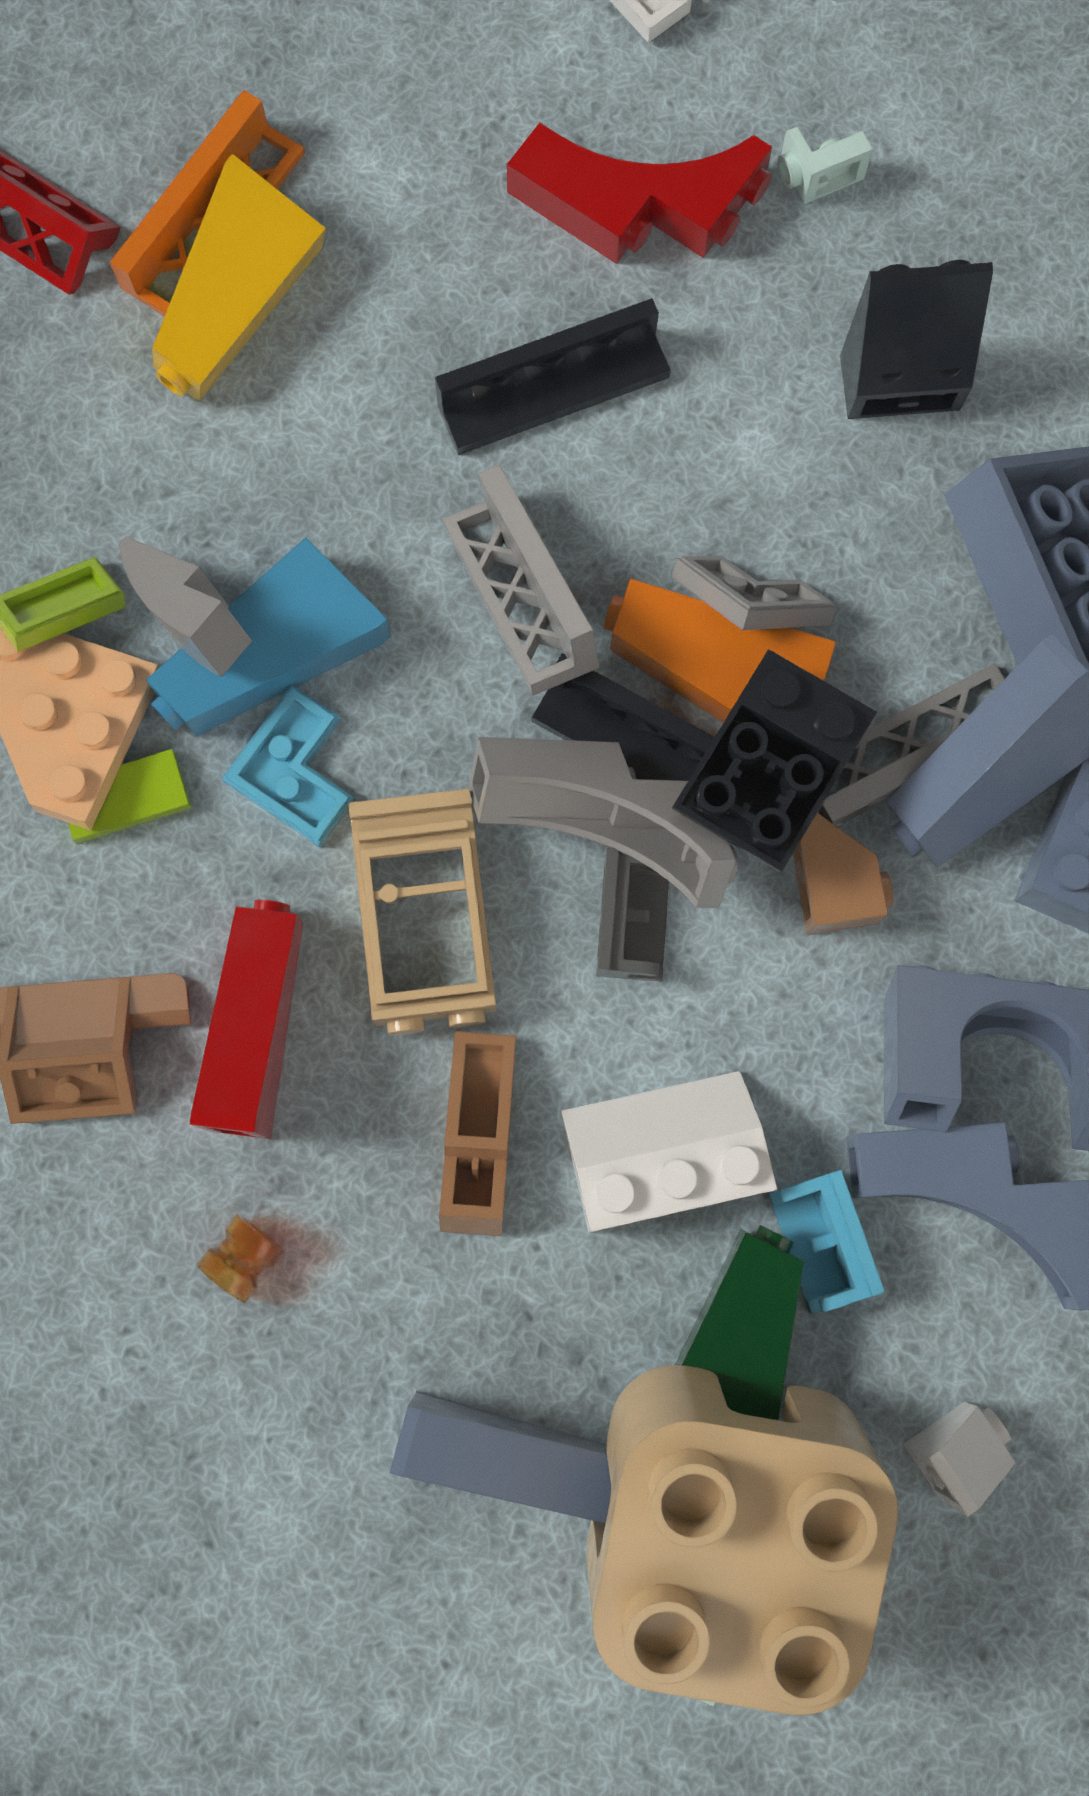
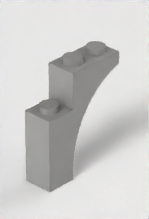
M478 737L468 783L478 823L546 828L577 835L615 848L652 868L666 878L696 908H720L728 883H732L735 880L738 869V857L735 848L724 839L672 809L688 781L636 779L634 769L627 766L619 742Z

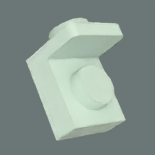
M794 127L785 133L782 152L777 160L779 174L788 189L796 187L804 204L864 180L873 148L864 132L861 131L844 139L840 137L831 138L812 152L800 129Z

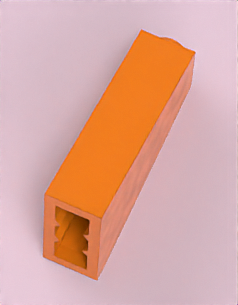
M631 578L624 598L613 595L603 629L612 631L611 651L722 723H724L768 649L824 681L836 641L793 628L741 630L702 600Z

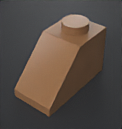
M817 813L793 853L807 935L878 925L888 916L887 908L893 906V888L888 872H880L876 854Z

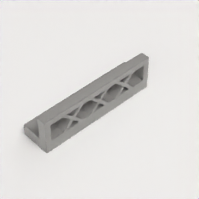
M496 465L479 472L478 476L484 501L442 518V521L457 554L532 696L600 668L594 633L501 466ZM489 519L492 520L496 528L489 544L466 539L462 533L463 530ZM494 562L518 568L511 584L486 578ZM516 602L540 608L541 611L534 626L509 621L508 618ZM548 625L550 626L552 631L546 630ZM520 640L526 641L524 646L522 645ZM539 644L561 649L567 659L539 671H536L531 662Z
M994 663L867 729L855 749L857 754L854 764L847 762L843 769L851 773L848 786L828 796L819 809L818 814L837 827L888 800L960 726V722H963L970 715L963 712L969 691L986 682H989L994 690L1004 680L997 665ZM959 697L956 710L942 706ZM927 713L953 719L950 732L929 744L912 739L918 718ZM908 724L905 737L890 733ZM877 739L902 746L899 759L878 771L861 766L867 744ZM909 749H914V750H916V751H914V752L908 754ZM858 775L864 776V778L857 781Z

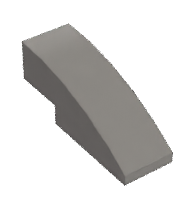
M125 536L118 546L123 567L135 592L175 643L199 665L222 677L252 642L228 610V604L199 566Z

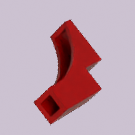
M539 122L507 163V193L616 264L628 249L636 253L643 246L651 232L652 225L704 258L715 243L723 247L730 240L740 222V216L737 213L746 201L755 205L767 190L772 178V174L767 171L772 146L757 136L752 135L732 148L698 160L666 164L637 163L595 153L571 142Z

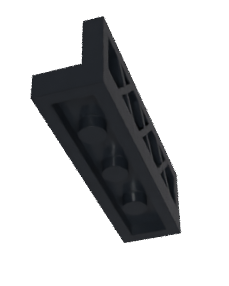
M653 298L436 376L437 405L457 454L461 455L670 378L671 369L656 337L659 312Z
M562 653L556 663L567 659L566 655ZM594 670L548 689L532 716L533 723L563 740L619 742L627 766L634 769L636 779L688 781L714 739V736Z

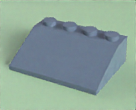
M1089 446L991 458L944 494L975 565L977 575L997 616L1001 631L1006 637L1017 665L1043 639L1053 634L1089 672Z

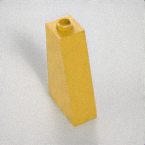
M233 154L224 164L152 347L153 368L157 370L155 373L157 379L175 395L183 397L188 393L198 401L203 398L321 251L326 231L323 225Z

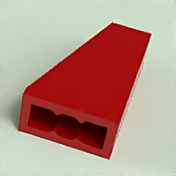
M254 900L253 908L235 907L189 1125L209 1132L271 1139L304 924L297 914L290 913L291 906L286 903L272 900Z

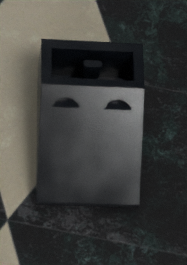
M952 260L940 266L910 268L904 264H894L886 266L879 271L869 272L840 354L848 419L961 410L973 387L994 271L992 262L971 264L967 260Z
M768 649L672 809L779 873H782L877 714V711Z

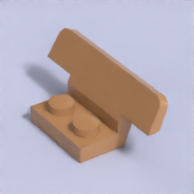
M167 973L0 987V1081L10 1124L135 1114L137 1092L128 1050L131 1029L191 1024L189 990L185 980L178 974Z

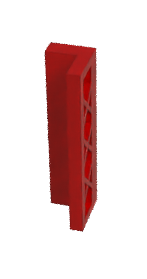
M0 150V211L11 207L19 212L28 236L19 241L10 237L0 213V251L68 295L74 294L82 284L92 251L109 249L117 240L121 227ZM56 236L73 247L66 271L53 264L45 242L46 239Z

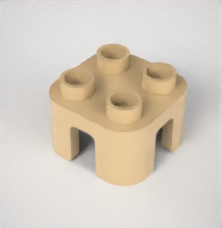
M668 1365L651 1369L635 1378L625 1387L613 1408L607 1436L606 1452L611 1480V1497L606 1524L591 1520L586 1545L594 1638L602 1659L616 1676L634 1687L647 1691L788 1715H810L823 1712L841 1703L856 1689L866 1672L870 1659L897 1528L898 1504L891 1481L862 1426L852 1410L843 1401L819 1389L791 1385L787 1387L782 1412L784 1421L744 1415L727 1407L716 1374L705 1369L683 1365Z

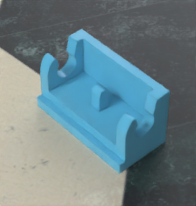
M841 1170L768 1193L783 1236L794 1241L789 1253L804 1261L800 1286L810 1313L821 1310L822 1312H827L871 1296L885 1293Z

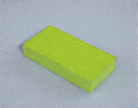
M95 556L0 594V628L17 652H20L126 608L124 592Z
M173 749L122 764L91 831L68 823L72 840L79 844L192 808Z

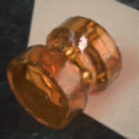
M236 1213L225 1227V1239L218 1248L208 1249L198 1261L197 1266L220 1288L239 1301L246 1303L258 1288L257 1278L265 1268L275 1267L286 1251L250 1220Z

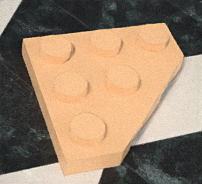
M0 628V734L28 802L35 812L91 831L153 697L154 692L146 679L159 668L158 664L64 633L17 652Z

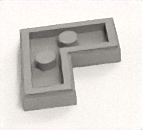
M686 556L677 558L671 576L741 630L831 626L837 609L832 601L802 580L756 581L723 556Z

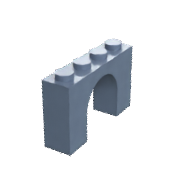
M897 965L886 993L884 1007V1124L947 1132L962 1102L961 1045L981 1035L1005 1034L1021 1038L1036 1045L1057 1064L1068 1087L1072 1149L1089 1151V990L1057 986L1046 981L1033 983L1002 979L985 973L972 975L941 971L924 965L912 967Z

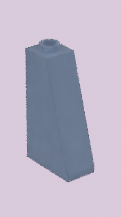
M1053 634L1043 639L887 800L900 819L891 828L912 856L923 850L936 868L940 867L1089 758V672Z
M416 1391L407 1407L389 1472L404 1478L605 1524L611 1497V1480L606 1444Z

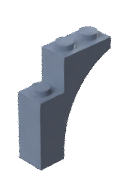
M1006 1122L949 1126L947 1132L910 1129L859 1133L846 1137L853 1199L894 1196L920 1198L944 1203L969 1212L1005 1233L1027 1252L1053 1286L1064 1309L1089 1310V1179L1013 1185L1012 1173H1017L1019 1169V1151L1014 1136H1007Z

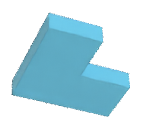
M291 685L222 777L223 782L321 848L348 811V803L355 801L353 796L308 766L341 722L340 716L294 685Z

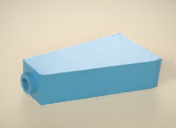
M305 537L229 605L228 610L252 642L224 675L220 677L204 668L180 649L146 679L157 696L150 705L173 730L178 729L184 724L195 736H198L285 693L291 685L297 687L382 645L391 637L388 620Z

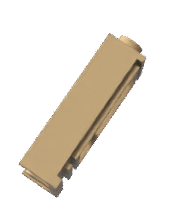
M470 788L348 803L373 1023L376 1027L387 1025L388 1035L419 1033L425 1030L424 1021L448 1018L450 1028L485 1024V1013L497 1012ZM462 849L465 880L396 888L392 884H386L381 890L374 891L371 860ZM467 890L477 982L385 994L375 901L383 900L387 904H392L398 898Z

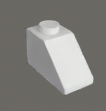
M965 1401L903 1444L938 1498L967 1517L982 1506L1016 1463L1004 1446L1011 1441V1437L996 1414L988 1407L981 1411L978 1406Z

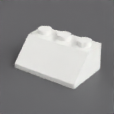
M740 1071L561 1111L588 1232L777 1190L763 1128Z

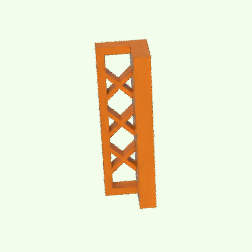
M243 89L110 261L120 288L165 316L170 303L148 288L159 273L181 269L183 271L188 258L184 241L193 230L200 228L203 216L206 213L228 158L233 154L251 168L249 156L262 139L286 154L275 168L255 171L278 190L305 154L303 146L267 124L262 100ZM179 249L180 258L170 260Z

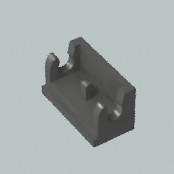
M607 848L605 855L596 977L662 982L669 881L652 868L615 848Z

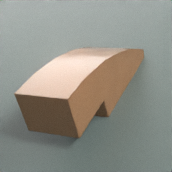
M455 1031L444 1143L445 1156L439 1210L440 1232L502 1236L516 1035Z

